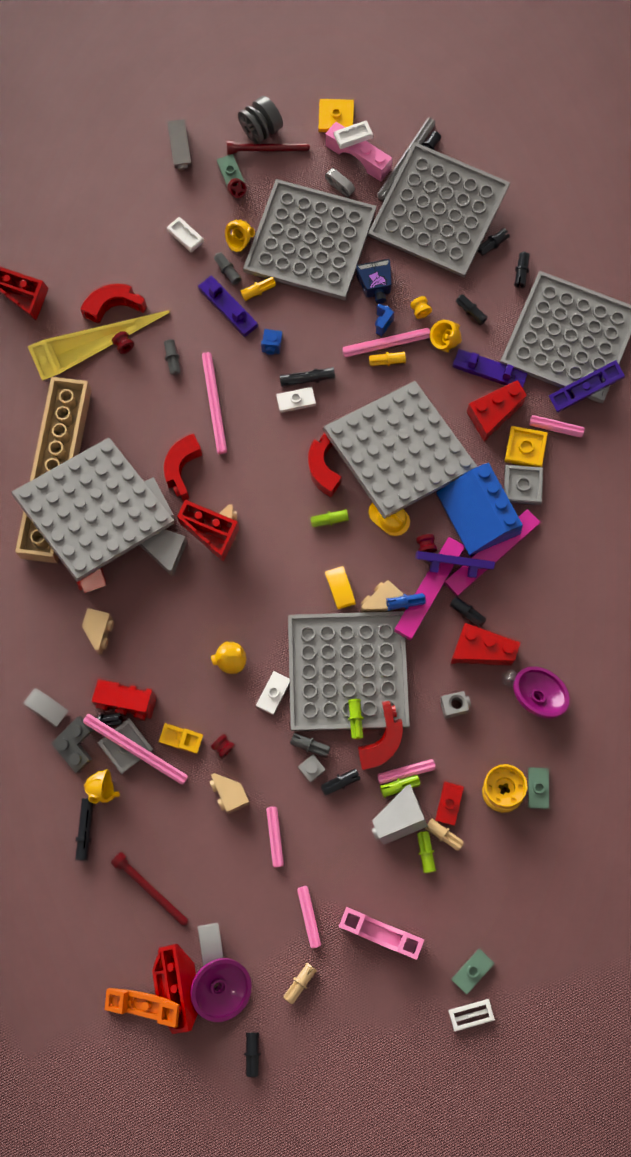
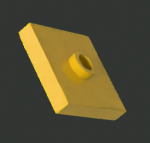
M320 99L318 132H327L335 122H338L345 128L353 125L354 100Z
M511 426L504 462L529 467H542L548 432Z

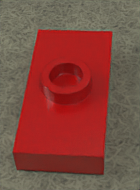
M444 781L435 817L436 822L455 826L464 786Z

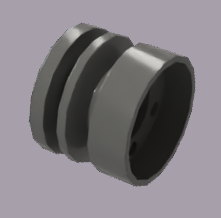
M260 96L253 101L252 106H246L244 110L242 109L238 112V120L242 129L256 144H260L264 139H267L269 133L274 134L283 127L280 112L275 104L266 96Z

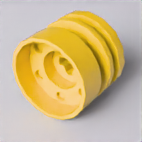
M509 764L498 765L492 768L486 775L482 788L483 799L487 806L494 811L500 813L511 812L522 803L528 788L527 780L523 772L517 767ZM506 787L507 790L504 795L501 794V789Z

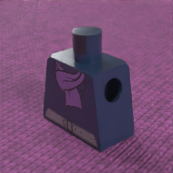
M390 259L356 265V276L367 298L375 297L377 304L386 302L385 295L391 293Z

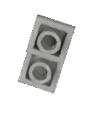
M36 688L23 702V705L36 715L43 717L54 727L58 726L68 712L66 708Z
M218 923L197 926L203 966L213 960L223 958Z

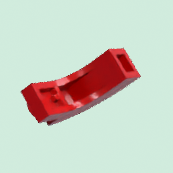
M117 283L108 284L93 291L85 299L80 310L84 318L99 324L104 314L114 306L123 305L144 313L147 305L143 296L134 294L132 286Z
M194 433L178 440L168 451L164 462V476L168 488L173 487L176 496H181L182 501L190 499L181 479L182 469L189 461L202 456L201 448Z
M324 433L320 438V442L314 439L310 446L308 468L310 477L316 487L332 498L342 483V477L330 470L325 464L324 458L333 444Z
M390 701L382 702L386 728L381 739L373 744L358 747L362 770L385 763L394 755L401 743L403 734L402 720L393 719L397 717L395 705L391 706Z

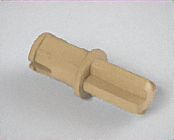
M434 819L429 821L428 827L425 830L439 838L440 842L444 841L457 851L462 848L464 841L451 833L449 828L446 829Z
M306 963L297 978H293L294 982L283 998L290 1004H293L303 989H307L306 985L317 970Z

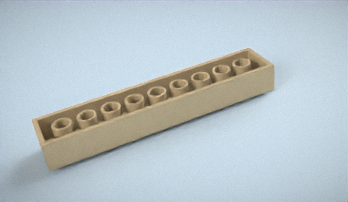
M51 377L30 481L79 454L92 391L88 381ZM23 512L16 554L20 559L58 564L59 557L26 513Z

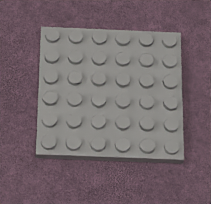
M413 142L368 232V236L465 278L479 246L505 197L510 182Z
M276 179L246 259L243 272L266 279L273 277L275 281L346 300L377 206Z
M539 271L500 363L512 365L515 369L528 373L527 375L560 388H564L614 360H617L619 364L631 335V305ZM610 386L587 398L603 404Z
M416 381L323 427L324 433L384 519L447 486L471 469L477 467Z
M110 438L101 441L12 491L14 499L77 582L174 524V519Z
M404 611L288 615L291 731L351 730L350 721H348L350 717L348 701L350 699H361V716L364 717V720H362L363 729L386 728L382 702L390 701L391 706L395 705L397 717L393 719H401L403 728L410 727L405 637L394 632Z

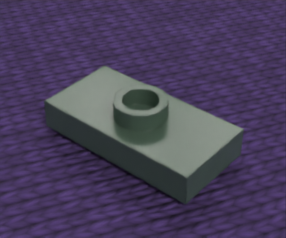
M233 154L216 159L226 186L234 178L244 182Z
M528 768V808L549 809V768Z
M478 948L451 980L467 995L495 963Z

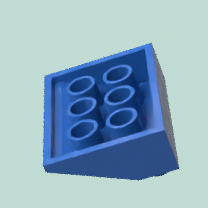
M489 462L471 469L436 493L469 556L521 534L523 524Z

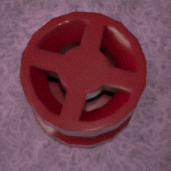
M238 178L231 179L227 184L228 192L235 198L243 197L247 191L246 184Z
M126 331L119 332L112 338V343L117 346L120 354L129 352L135 345L133 340L129 339Z
M426 534L417 537L418 551L436 552L435 536L433 534Z
M222 734L214 741L211 748L219 753V757L223 759L236 745L228 740L226 734Z

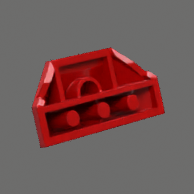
M178 944L160 947L152 970L156 996L169 999L180 1005L178 1027L168 1026L172 1034L189 1032L192 1030L198 1015L192 1005L190 995L191 985L196 976L195 964Z

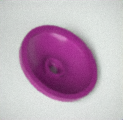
M527 667L522 669L515 677L513 683L515 696L520 704L530 713L541 718L552 719L561 716L567 710L570 702L569 692L562 680L551 671L541 667Z
M220 958L207 963L198 971L191 985L190 995L194 1009L201 1017L212 1022H223L234 1018L245 1008L249 1001L252 989L250 975L242 964L233 959ZM219 982V986L214 988V985Z

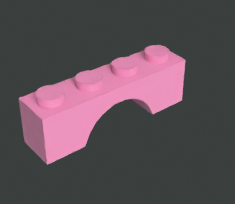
M335 122L325 134L326 147L339 155L343 152L353 155L363 164L368 174L382 182L391 171L392 157L367 141L340 150L334 137V131L345 127Z
M346 907L339 925L341 929L417 960L424 942L422 938L384 924Z

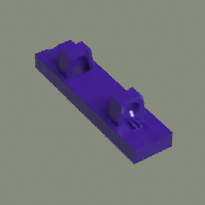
M212 275L198 285V289L244 337L258 327V323Z
M462 349L458 350L452 366L453 368L505 386L518 380L522 388L528 374L515 369L512 365H505Z
M614 360L548 396L558 413L625 378V375L617 360Z
M416 551L415 559L430 562L429 571L438 573L440 563L468 566L467 577L470 578L477 577L478 569L492 570L495 565L494 561Z

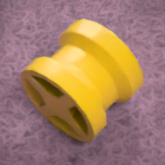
M425 296L418 297L410 303L417 319L424 318L432 312V308L427 304L428 300Z

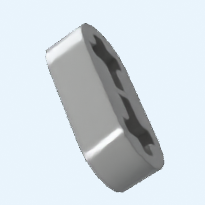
M331 168L325 174L328 183L344 196L349 197L355 191L352 182L336 169Z

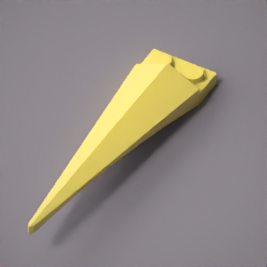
M167 310L44 339L29 345L28 349L43 381L61 374L113 345L112 338L117 333L126 331L128 335H131L165 316L170 311Z

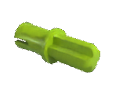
M347 509L331 513L327 511L326 514L312 516L310 520L312 527H319L329 524L332 526L334 523L349 521Z
M350 699L348 701L350 713L348 721H350L351 738L355 740L363 738L362 720H364V717L361 716V699Z
M413 775L403 779L397 778V781L380 785L383 797L386 798L387 796L400 793L409 784L412 788L420 786L421 783L418 775Z
M429 832L417 833L420 853L418 854L421 855L423 873L436 871L433 858L434 850L431 847Z

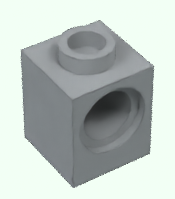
M464 691L441 696L440 698L444 719L467 714L471 707L470 698L465 696ZM454 700L459 701L461 708H453L451 702Z

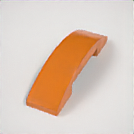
M108 988L106 990L104 1010L118 1014L130 1013L157 1020L158 1024L176 1028L178 1027L180 1005L169 999L144 992Z

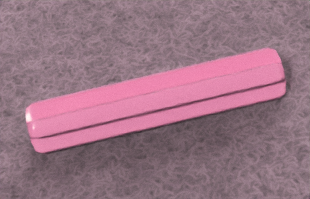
M535 415L531 416L529 425L580 438L585 430L582 426Z
M431 759L379 773L377 778L379 784L396 781L397 778L403 779L436 769L434 760Z
M268 807L266 811L273 867L277 868L284 865L277 807Z
M307 886L299 887L297 891L310 947L317 948L321 946L309 889Z

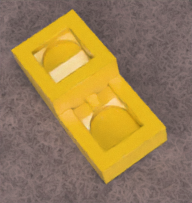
M344 567L326 571L325 575L337 610L356 604Z
M164 723L158 743L197 754L203 734Z

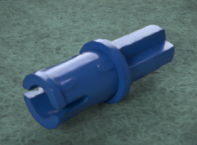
M423 593L414 595L403 594L400 597L386 598L388 611L399 608L408 609L411 606L426 603V597Z

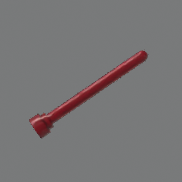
M227 140V155H234L238 151H308L310 149L309 144H237L234 140Z
M122 851L118 853L110 864L116 869H123L181 925H187L188 919L128 863L127 856Z

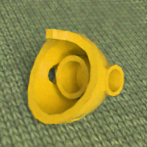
M241 219L229 222L225 228L226 242L229 248L235 252L242 251L249 243L251 237L255 235L254 228Z
M449 320L436 322L430 330L432 344L436 348L449 353L450 349L456 347L462 341L459 330L460 325Z
M227 641L221 644L215 655L211 656V661L214 666L217 665L223 672L237 674L245 667L246 653L238 643Z
M108 769L98 771L89 777L84 784V790L89 796L88 800L93 804L98 802L107 803L114 797L120 796L119 792H114L111 773Z

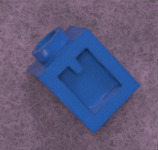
M378 304L376 314L379 317L375 322L376 334L382 337L394 321V311L386 305Z
M264 329L263 341H261L262 352L269 355L280 354L282 331Z

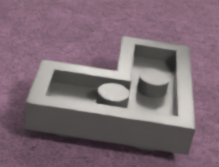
M81 716L77 717L51 743L75 773L80 772L92 760L80 744L93 730L83 723L84 719Z

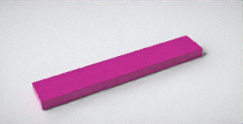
M527 509L519 516L523 524L520 535L480 551L472 559L494 561L496 563L541 522ZM462 566L444 584L456 596H459L488 569H478L477 577L470 578L467 577L468 566Z
M448 537L439 554L459 557L465 547L458 541ZM440 563L438 573L428 571L415 593H423L426 597V603L406 609L394 632L411 641L454 564Z

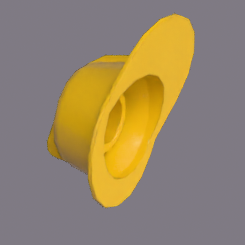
M373 502L369 507L370 519L387 534L399 536L408 530L410 518L404 509L384 519Z

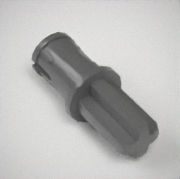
M222 252L216 253L214 260L221 268V273L227 276L232 285L239 283L242 278L233 268V263H230Z
M168 339L164 341L165 360L168 362L170 374L176 376L180 374L179 354L176 352L175 340Z
M297 733L293 734L290 745L302 748L307 753L310 751L323 757H327L330 751V746L314 741L312 737L310 739Z

